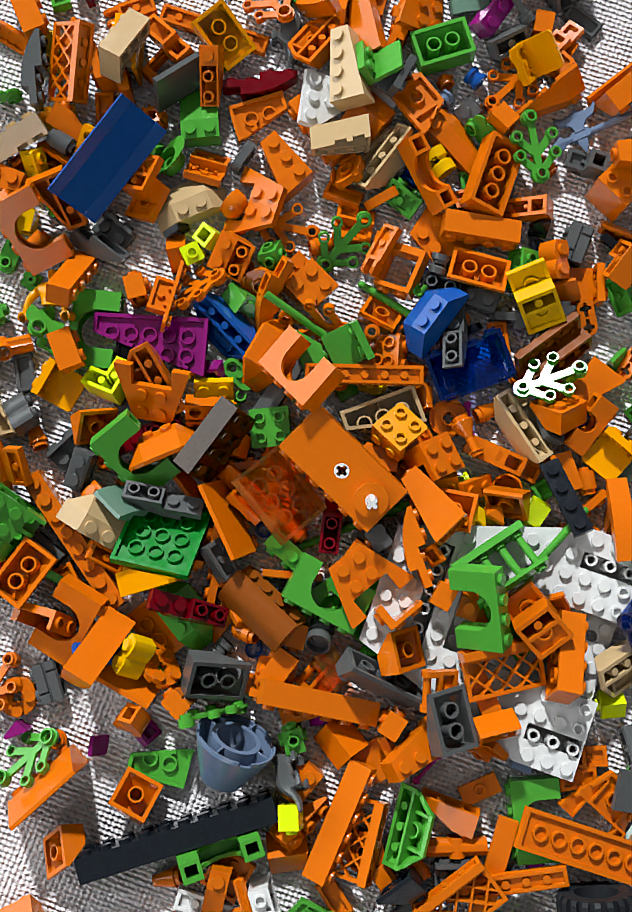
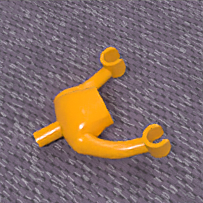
M48 270V281L55 274L56 270ZM47 282L37 285L28 294L23 311L17 316L20 322L25 323V320L29 322L26 317V311L39 296L42 306H58L57 304L45 301ZM66 306L61 307L60 318L63 321L68 319L74 321L76 318L75 313L69 311Z

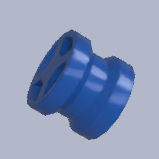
M474 66L466 74L463 82L470 84L471 89L476 91L484 83L487 76L484 73L481 74L479 69Z

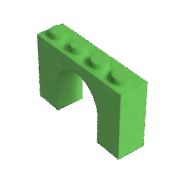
M85 288L83 292L79 293L77 300L72 302V312L76 315L75 320L70 321L68 319L70 328L73 331H77L80 338L78 345L80 349H84L87 357L84 360L86 366L82 368L89 369L90 366H94L107 371L115 359L116 352L111 349L86 345L82 338V328L86 320L94 315V312L123 314L125 296L119 292Z
M128 409L123 411L91 438L90 449L97 456L100 455L104 459L105 465L110 470L114 469L118 474V478L124 484L126 480L163 486L180 473V467L173 461L174 458L172 456L153 462L135 471H129V465L121 458L119 449L125 441L140 430L141 423Z
M304 552L281 593L282 597H284L283 601L293 607L295 604L301 606V611L309 616H312L314 613L320 617L319 621L328 626L330 623L336 625V630L344 635H347L348 632L354 635L358 625L352 629L342 604L335 608H323L314 602L311 587L323 562ZM368 588L354 600L364 614L376 594V591Z
M456 563L448 569L450 590L477 593L485 599L491 611L490 622L463 621L455 628L457 648L504 653L512 645L513 636L510 633L511 617L508 614L507 605L509 598L505 589L506 575L504 574L503 566Z
M550 774L507 777V784H504L505 796L509 798V804H506L507 817L518 820L519 824L525 805L528 806L538 800L561 799L559 778ZM514 846L511 849V858L515 860L517 865L557 862L517 849Z
M252 830L175 856L184 886L205 879L204 868L222 858L241 856L245 863H248L266 855L257 830Z

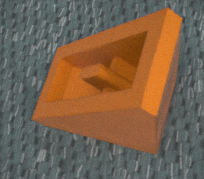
M185 234L174 235V238H166V251L172 274H177L180 262L184 260L179 248L187 245ZM184 263L183 268L187 269L186 272H190L191 266H187L186 263Z

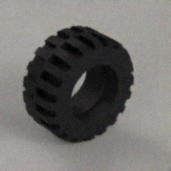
M609 881L571 883L570 887L560 888L556 894L557 912H632V888L625 884L621 885L617 882L612 883Z

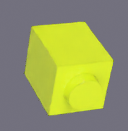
M202 222L192 238L202 247L212 252L220 232L211 225Z
M533 495L530 499L528 521H522L523 524L527 527H540L551 511V505Z
M597 690L596 699L593 701L598 703L596 711L599 712L601 719L625 717L627 702L623 692L613 698L604 691Z
M296 803L279 804L278 832L285 831V835H297V831L304 829L303 812L298 811Z

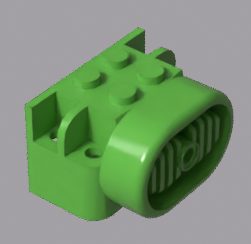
M0 482V562H4L25 536L32 538L40 524L45 526L47 522L40 509Z

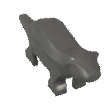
M291 0V7L295 11V17L291 22L281 23L280 32L272 31L271 41L272 46L280 44L287 54L289 64L294 66L298 60L293 58L287 43L302 28V22Z
M273 745L276 748L272 759L276 769V784L282 793L295 801L298 811L303 812V803L299 791H307L310 789L308 779L302 782L297 767L305 764L304 758L301 754L297 755L295 751H291L290 757L286 756L276 745Z

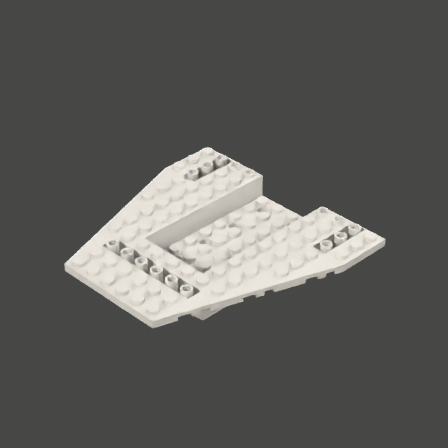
M398 525L387 560L410 573L414 578L401 589L397 587L387 574H384L379 579L376 594L371 602L359 640L378 654L387 633L397 630L395 628L390 630L386 624L380 625L373 616L376 614L373 609L380 604L394 619L417 599L422 600L424 603L421 606L422 611L414 617H407L405 619L407 623L400 629L417 625L426 666L403 673V675L423 690L422 669H456L459 671L458 685L464 684L463 673L458 664L461 661L458 660L457 651L465 649L457 648L455 628L463 621L469 620L454 615L462 591L458 592L448 612L428 602V599L439 580H449L448 569L451 568V564L508 526H474L470 534L456 531L440 547L447 560L434 568L431 567L428 561L424 562L426 569H431L434 576V581H431L433 586L425 589L422 586L417 570L408 572L402 547V525ZM419 525L420 528H424L427 535L426 544L418 547L419 550H422L436 542L432 538L427 526ZM524 527L522 537L534 553L539 556L563 528ZM595 529L575 539L572 533H570L548 557V568L541 574L536 573L533 580L544 595L564 591L570 604V611L586 614V622L589 624L588 631L593 630L595 632V639L590 642L586 639L585 635V641L588 643L587 652L584 656V661L587 663L583 681L586 683L585 693L569 705L546 701L545 686L497 696L502 710L513 708L522 729L518 736L495 742H498L509 754L508 757L514 762L573 782L598 703L592 700L598 683L594 657L609 648L616 624H624L632 600V561H615V547L612 535ZM516 541L506 544L507 551L520 568L531 565L532 562ZM494 552L489 556V561L492 565L503 566L506 582L516 576L499 553ZM524 581L516 587H514L513 589H511L510 591H508V593L510 594L511 592H513L516 588L522 585ZM531 651L525 660L532 664L536 655ZM510 655L505 663L513 668L517 661H515L513 655ZM545 657L544 663L545 676L547 669V657ZM492 659L486 668L494 672L500 662ZM522 662L517 672L524 676L530 666ZM503 665L497 676L505 681L511 670ZM534 669L528 680L531 682L540 681L539 672ZM485 671L489 679L491 677V674ZM514 674L508 684L513 687L518 686L522 678ZM436 678L431 679V693L435 692ZM495 678L491 684L493 690H499L503 682ZM476 702L469 703L472 717L481 716Z

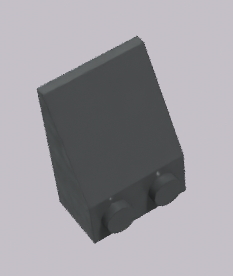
M188 649L180 682L181 690L185 698L243 701L252 664L210 651Z
M465 684L427 695V738L432 756L446 758L479 747Z

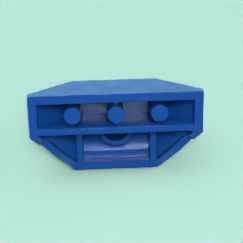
M455 286L426 291L403 322L408 351L424 360L470 295Z
M208 292L202 301H195L193 303L196 310V318L210 319L209 341L226 358L243 360L246 350L256 335L255 328L239 311L234 313L222 297Z

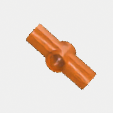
M30 334L12 338L0 336V348L6 347V349L0 350L1 361H7L13 355L34 351Z
M449 834L446 837H430L426 857L464 859L466 856H484L488 852L487 837L473 836L470 839L468 837H460L457 834Z

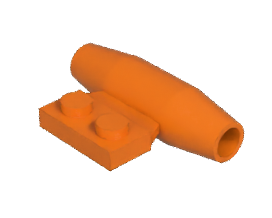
M0 440V482L13 491V485H31L33 483L23 446L8 445L4 447Z

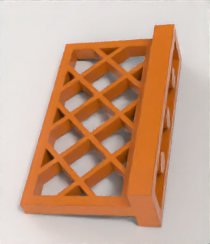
M80 19L54 22L47 101H57L59 103L64 101L66 103L87 105L95 24ZM60 27H63L65 32L60 37ZM69 38L70 43L66 47L64 42ZM61 48L63 52L59 57L58 50ZM67 58L68 63L64 67L62 62ZM59 68L61 70V73L57 77L56 72ZM65 78L67 82L62 87L61 81ZM58 88L59 93L54 97L55 89Z
M521 637L513 639L512 645L504 653L471 649L457 651L458 660L461 661L469 703L547 685L543 660L536 656L531 664L524 659L528 652L532 650ZM510 655H515L519 658L513 668L505 663ZM492 659L500 662L494 672L486 668ZM522 661L530 666L524 676L517 672ZM475 663L480 668L473 677L469 674L467 665ZM503 665L511 670L505 681L497 676ZM534 669L539 672L540 681L531 682L528 680ZM483 670L491 674L486 685L478 681ZM517 674L522 680L518 686L513 687L508 683L513 675ZM495 678L503 682L497 691L489 688ZM476 682L484 687L479 695L472 696L471 689Z
M368 798L367 803L374 805L372 814L366 817L361 807L360 814L363 819L353 826L358 840L346 845L343 850L344 852L348 849L353 861L345 865L342 860L340 863L341 868L335 870L337 872L336 877L355 883L364 889L372 884L390 803ZM365 822L368 832L365 836L361 837L356 826ZM360 842L363 853L357 858L352 846ZM355 863L358 868L357 878L350 876L346 867Z
M476 855L426 893L427 896L422 901L413 903L411 908L413 912H456L458 902L469 903L468 912H471L472 904L483 905L482 912H494L509 899ZM481 873H484L487 877L486 886L475 885L476 877ZM463 887L471 888L470 898L459 897V890ZM474 889L485 890L484 901L473 899ZM489 891L498 892L501 898L495 902L488 901ZM446 900L454 901L453 911L442 910V905Z

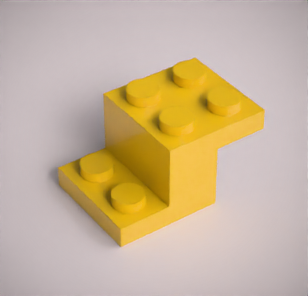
M543 257L505 272L529 335L567 321L556 287L550 277Z

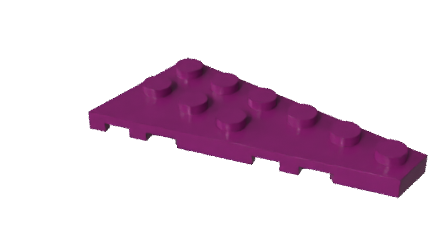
M94 312L93 332L131 348H135L148 341L159 353L163 361L205 378L210 327L209 318L172 316L170 327L166 326L164 333H162L160 328L164 316Z

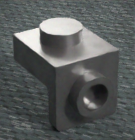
M469 96L453 113L465 126L469 118L484 114L487 111L484 109V102L479 97Z

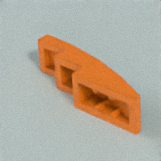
M627 477L606 479L608 519L611 520L615 561H632V503Z

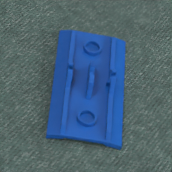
M121 93L47 190L61 198L95 224L167 131Z

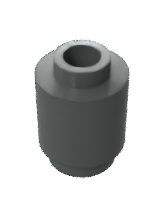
M52 129L47 135L46 142L49 143L50 147L65 156L74 153L76 139L59 129Z

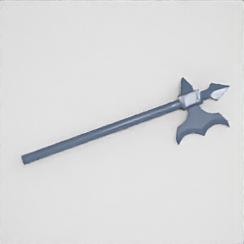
M594 100L585 110L578 111L572 109L571 113L561 120L552 118L553 123L560 129L570 128L574 132L568 138L560 137L551 148L557 145L561 150H565L568 145L575 143V146L579 144L580 148L587 153L590 145L589 140L592 139V135L632 119V110L591 128L585 127V123L589 117L594 115Z

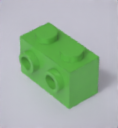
M276 529L264 542L267 546L264 550L272 557L277 555L281 559L279 563L287 571L290 568L292 570L295 569L303 552L283 533Z

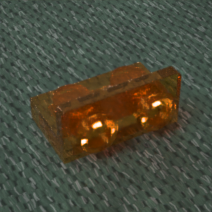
M333 644L327 653L313 656L315 661L312 664L318 673H323L325 679L322 681L328 691L332 689L335 693L350 682L341 680L337 675L335 665L341 656Z

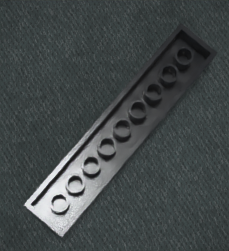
M264 788L257 791L258 794L253 796L245 794L238 797V800L234 802L226 800L219 803V806L211 808V806L204 807L199 810L200 813L193 815L192 812L185 813L180 816V819L175 821L170 818L162 821L161 825L156 827L148 825L137 833L129 831L122 834V837L118 839L114 837L107 838L102 841L103 844L95 845V843L86 845L73 861L80 886L277 823L279 803L275 790Z

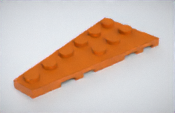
M404 0L400 4V13L394 24L411 31H416L443 23V0Z

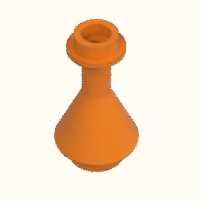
M466 413L455 417L452 420L453 425L451 429L467 441L472 451L469 453V456L477 458L484 454L482 451L484 448H479L473 437V417H468Z

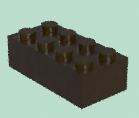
M221 396L173 461L187 474L205 483L211 482L221 467L228 461L233 451L239 447L245 435L251 431L257 420L242 408Z

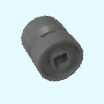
M317 616L310 622L305 646L310 652L321 655L330 650L335 625L330 623L328 626L319 621L320 617Z

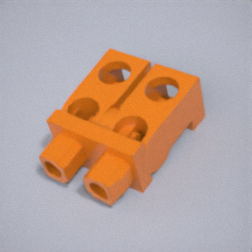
M186 394V426L196 430L221 396L219 398L214 396L196 398L194 394Z

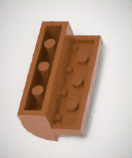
M573 311L566 316L567 321L548 328L545 333L533 339L530 344L516 352L514 361L510 364L519 380L524 378L530 359L536 358L540 361V369L535 372L533 381L539 379L547 363V354L549 352H556L559 355V362L551 372L553 374L564 370L593 348L592 336L581 328L580 314Z
M251 565L242 571L238 570L226 582L217 597L274 653L307 620L295 606L293 607L284 602V597H282L281 593Z

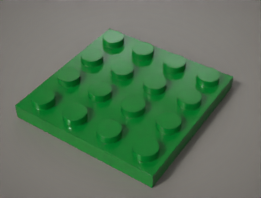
M203 510L201 520L187 517L176 520L152 512H148L145 517L134 515L130 521L125 522L110 555V563L188 580L212 517L207 510Z

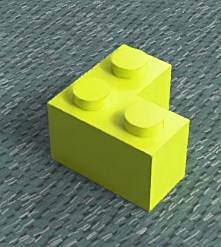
M116 356L115 359H114V361H115L116 359L126 360V359H123V358L118 357V356ZM114 361L107 371L90 366L81 379L84 387L91 394L121 405L126 396L116 373Z

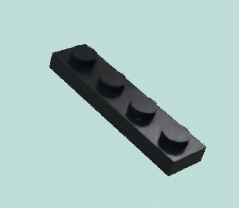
M555 458L539 465V469L574 539L593 531L594 528L559 459Z

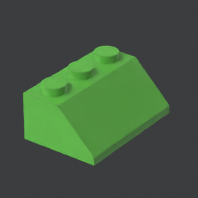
M465 16L410 32L413 55L417 57L415 65L417 70L424 76L474 62L476 47Z

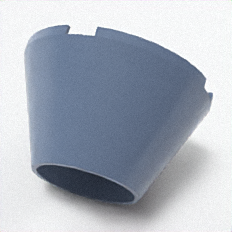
M222 714L221 717L208 719V717L201 718L196 728L200 777L208 786L215 790L228 793L239 790L268 765L274 757L276 748L272 745V738L268 732L254 721L236 714L230 717L223 716Z

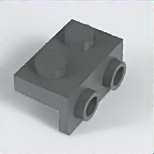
M411 53L403 61V69L383 78L376 87L391 98L398 91L402 92L407 84L405 81L407 75L410 77L416 69L414 63L417 57Z

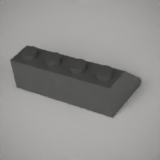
M347 647L335 665L337 675L341 680L354 683L358 688L366 689L378 698L383 697L395 706L400 705L404 708H409L422 703L419 688L414 682L403 674L381 677L378 661L355 649Z

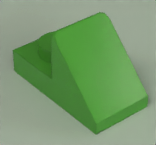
M232 280L221 297L234 313L239 310L253 319L255 317L256 296Z

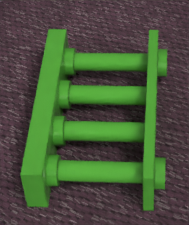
M518 520L451 564V567L456 563L492 565L489 561V556L494 552L499 553L516 575L506 582L505 589L507 593L535 573L541 574L548 568L549 558L547 555L541 559L538 558L522 537L524 525ZM511 541H516L532 562V565L523 571L506 549V544ZM483 597L477 601L480 610L484 607L486 609L490 608Z

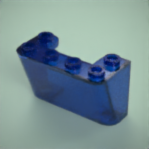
M489 328L484 331L485 334L482 335V339L474 338L467 342V352L463 367L443 369V351H439V349L430 351L428 356L424 357L442 403L455 400L517 375L500 328Z

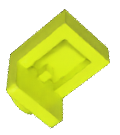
M196 240L179 248L187 266L194 263L197 266L204 262L205 251L201 245H198Z

